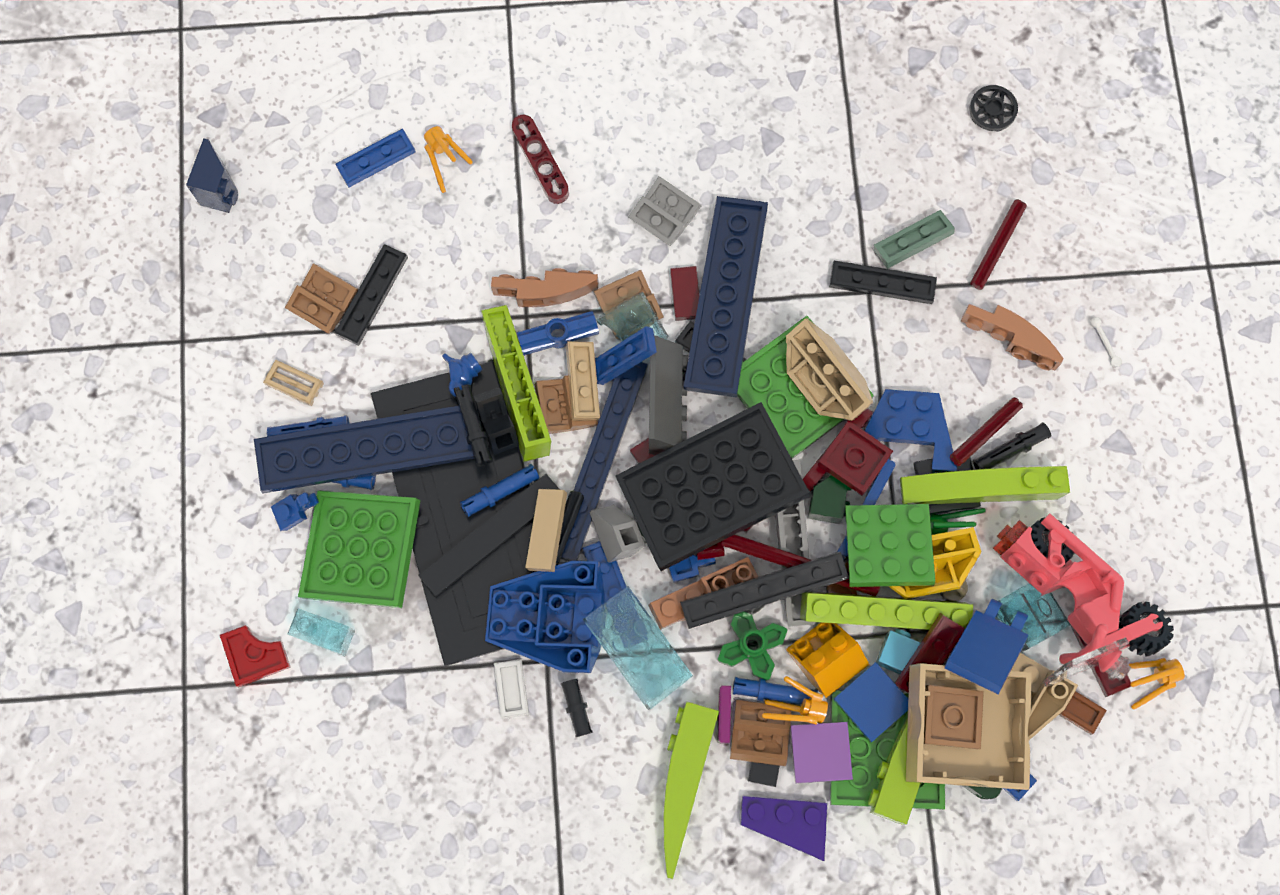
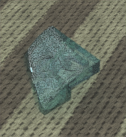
M643 292L618 304L596 319L599 325L602 326L604 324L616 332V336L622 341L646 326L653 328L654 336L666 340L668 338V334Z

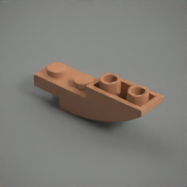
M555 268L552 271L545 270L544 280L534 276L518 279L512 275L502 274L499 277H492L491 281L493 295L516 297L518 307H544L562 304L598 289L599 285L598 274H593V272L588 270H580L578 273H573L561 268Z
M969 304L962 316L961 322L965 323L968 328L976 331L983 330L990 333L994 339L1000 341H1009L1006 351L1012 353V356L1019 360H1030L1037 363L1036 365L1039 368L1048 371H1055L1062 364L1064 358L1040 330L1021 316L1000 305H997L993 313Z
M746 557L702 577L693 584L657 599L648 606L660 630L679 621L686 620L680 601L758 577L749 557Z

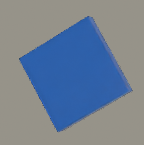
M875 662L833 700L871 743L908 711L909 699Z

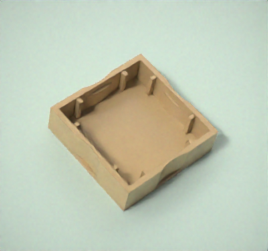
M921 663L910 665L906 782L1029 790L1030 745L1028 740V723L1031 715L1032 672L1011 671L998 695L944 669L945 665ZM925 685L984 691L981 749L924 744L925 696H930V691H925Z

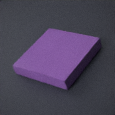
M848 722L790 726L795 784L853 780Z

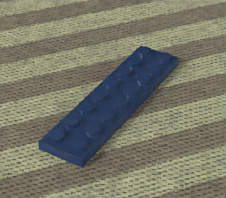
M721 196L716 198L684 390L737 398L768 202Z
M459 406L254 439L260 491L262 494L475 459L471 445L466 440L468 434Z

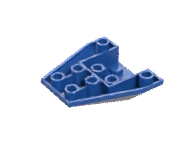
M569 561L556 565L555 572L537 571L490 586L485 641L562 672L591 673L601 650L605 593L600 562Z

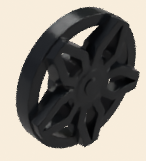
M988 85L980 88L973 95L969 110L972 121L979 127L988 131L999 132L1014 122L1018 113V103L1015 96L1008 89L998 85ZM989 91H995V92L991 95V98H989V97L986 96V95H983V93L989 92ZM1004 95L1010 100L1012 105L1004 103ZM975 103L981 108L977 112H975ZM983 113L986 115L983 118L978 117L980 114ZM1012 116L1007 122L1004 123V117ZM990 118V124L985 123ZM994 119L999 120V125L996 124Z

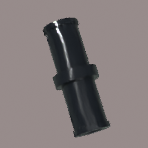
M578 678L560 683L568 708H565L566 713H570L575 737L593 733L585 709L588 708L587 702L584 703Z

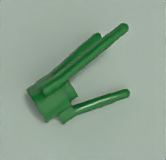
M979 508L947 514H931V535L948 532V528L975 527L977 523L974 521L948 522V519L982 514L986 512V509Z

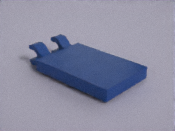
M992 598L985 613L975 611L947 660L944 669L999 695L1029 636L1022 632L1029 615L1018 611L1011 626L1000 622L996 618L1002 603Z

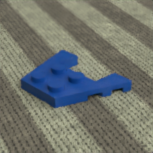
M885 389L865 432L878 441L934 446L932 473L957 471V466L950 460L953 448L940 394Z

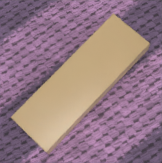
M567 342L566 356L572 421L599 420L600 410L594 343Z
M538 490L525 567L529 571L555 572L567 498L565 490Z

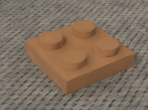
M925 685V691H930V696H925L924 744L981 749L984 691Z

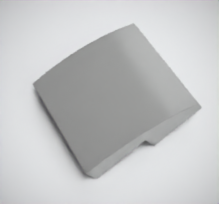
M658 176L646 196L641 197L628 218L671 246L689 225L702 205Z

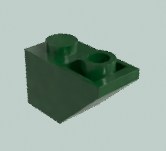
M829 476L816 485L811 493L808 519L840 524L843 517H845V507L850 505V501H846L847 491H852V489L834 476Z

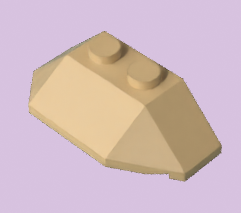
M807 318L786 335L787 374L819 415L854 420L873 404L865 378L831 336Z

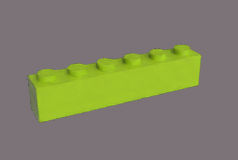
M808 591L802 593L800 619L808 622L930 630L939 614L942 613L966 629L973 617V604L956 601Z

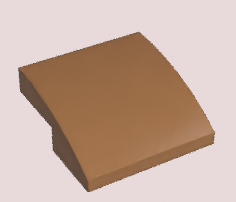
M313 263L302 285H297L285 308L330 334L344 316L358 288Z
M638 270L593 291L616 339L664 318L642 270Z
M564 376L563 379L535 382V392L549 434L581 430L598 425V420L572 421L568 376Z
M736 700L730 759L786 766L791 721L764 719L762 714H791V710L765 703Z

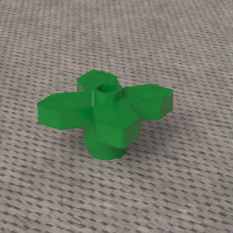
M746 612L735 614L730 626L738 640L722 646L718 662L734 667L748 659L753 676L768 681L771 678L775 664L767 650L782 646L788 629L771 623L765 628L758 630L752 614ZM749 641L756 642L757 649H749L747 643Z

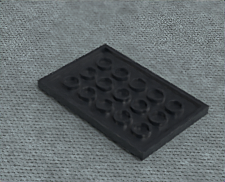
M762 402L615 476L660 571L811 496Z

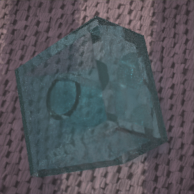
M1030 583L999 600L1002 606L998 611V618L1003 623L1011 626L1018 611L1029 615L1022 632L1029 636L1021 652L1071 625L1053 594L1050 592L1041 596V593Z

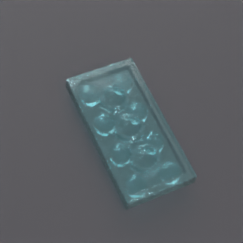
M629 586L622 589L583 618V621L647 710L652 709L693 676Z

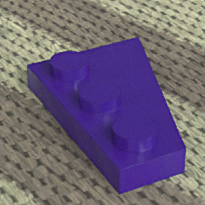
M742 796L741 826L821 861H825L828 803Z

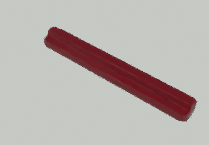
M1016 199L1011 205L970 282V285L977 290L984 288L1027 207L1025 202Z
M1016 397L1009 400L950 455V460L956 466H961L1023 408V403Z

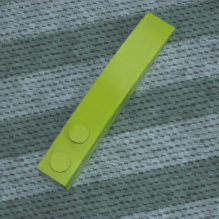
M504 305L481 310L494 365L508 414L516 431L523 461L550 456L552 441L508 307Z
M1067 466L981 469L900 478L902 504L1058 500L1071 493Z
M686 702L685 708L679 707L675 723L680 724L678 734H671L667 748L668 751H672L665 789L663 822L667 878L670 879L674 877L719 713L718 710Z
M908 717L898 733L887 761H882L880 764L877 778L881 780L878 789L873 788L868 800V805L872 806L870 813L901 825H907L920 786L919 782H906Z

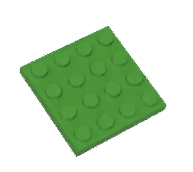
M808 316L802 318L743 362L737 395L747 409L762 402L792 459L845 420L843 418L819 415L787 374L786 335L804 319L807 318L812 322Z
M317 491L316 497L319 503L314 507L298 597L309 600L402 609L420 500L411 497Z
M836 690L831 694V723L848 722L853 780L830 781V805L872 807L868 805V800L873 788L878 789L881 780L877 778L880 764L882 761H887L898 733L908 717V711L870 743L833 700L842 692ZM903 693L909 699V693ZM920 783L913 808L945 810V784Z

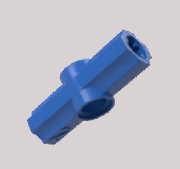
M593 311L566 319L554 318L545 325L517 332L523 356L553 347L557 349L563 348L567 342H574L599 334ZM556 329H561L565 332L563 336L558 338L553 337L551 334Z

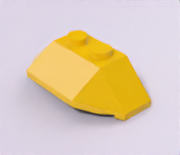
M974 527L932 535L935 584L933 586L888 587L905 599L960 589L982 552Z

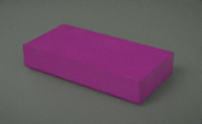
M721 685L719 688L718 743L729 745L731 686Z

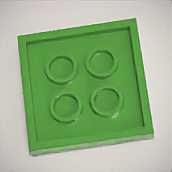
M929 504L848 505L845 507L849 587L933 586L935 584Z

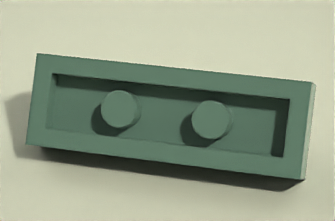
M939 210L874 244V252L885 267L889 269L953 235L955 227L944 213Z

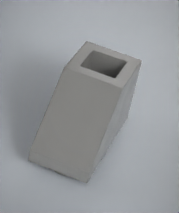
M612 505L589 512L608 563L631 557L645 547L636 520L617 506Z

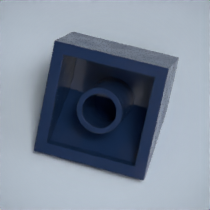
M203 138L186 186L200 206L230 213L232 205L234 206L238 200V190L209 139Z

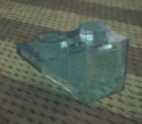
M298 608L287 635L345 657L355 630L349 626Z

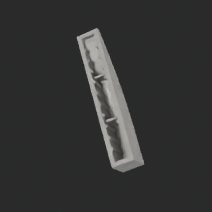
M800 459L793 460L799 474L802 477ZM803 500L775 514L778 549L809 559ZM802 594L784 599L788 627L816 624L815 622L800 619Z

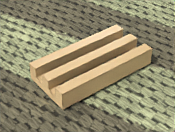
M278 360L274 361L263 381L266 386L309 406L313 405L314 398L319 394L318 390L324 385L323 381ZM279 368L314 385L310 388L276 371ZM274 377L282 382H285L295 388H298L308 393L309 395L306 397L296 391H293L283 385H280L272 381V378Z

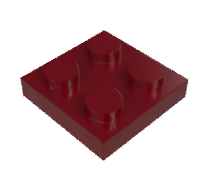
M848 420L817 465L863 496L893 453V450Z

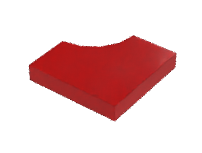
M247 625L220 635L235 685L238 688L291 668L283 642L269 643L260 641L253 636Z

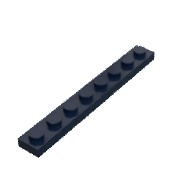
M640 362L616 377L613 381L573 490L582 493L584 500L561 556L563 560L578 561L592 522L589 512L597 509L648 369L647 363Z

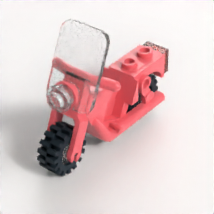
M1050 513L1046 517L1037 520L1031 527H1027L1020 520L1012 527L1007 524L997 534L996 537L1000 540L993 547L998 554L1002 555L1001 558L1041 593V596L1058 590L1063 586L1073 594L1075 607L1067 619L1088 645L1077 653L1061 654L1059 661L1064 665L1048 676L1043 683L1045 687H1048L1099 665L1101 672L1109 674L1108 678L1110 680L1115 678L1121 680L1131 670L1129 666L1131 659L1128 657L1124 658L1120 650L1129 647L1128 649L1133 652L1137 649V655L1145 654V657L1156 654L1173 639L1174 634L1171 632L1174 631V627L1168 625L1171 619L1170 617L1165 618L1163 616L1166 613L1163 609L1161 611L1157 610L1158 605L1153 604L1150 607V602H1144L1143 604L1138 602L1120 616L1124 591L1123 577L1075 536L1067 525L1064 526L1062 521L1057 520ZM1074 554H1077L1083 561L1077 563L1075 561L1072 562L1070 559Z

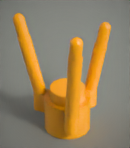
M435 126L424 134V139L427 143L424 148L429 154L442 193H445L446 189L434 152L437 154L445 152L450 160L455 162L456 158L449 149L450 145L468 164H472L473 161L452 140L449 134H445L440 126Z
M1161 658L1155 661L1123 664L1124 669L1157 667L1154 669V674L1132 681L1130 683L1132 687L1155 680L1160 684L1164 683V685L1131 706L1133 710L1146 704L1166 690L1176 687V682L1183 680L1185 677L1183 667L1177 659L1167 661L1165 658Z
M788 676L784 677V681L810 698H804L801 706L769 699L764 701L767 705L800 712V715L763 713L762 717L764 719L808 722L816 725L817 723H823L828 710V702L822 700L823 694L813 692Z

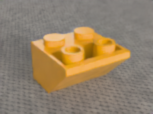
M819 623L786 649L810 683L825 698L870 665L858 642L837 623Z

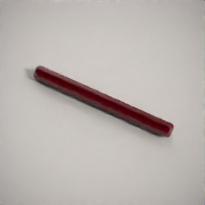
M736 534L721 541V545L787 568L811 560ZM849 579L835 583L871 596H877L880 590V586L849 587Z

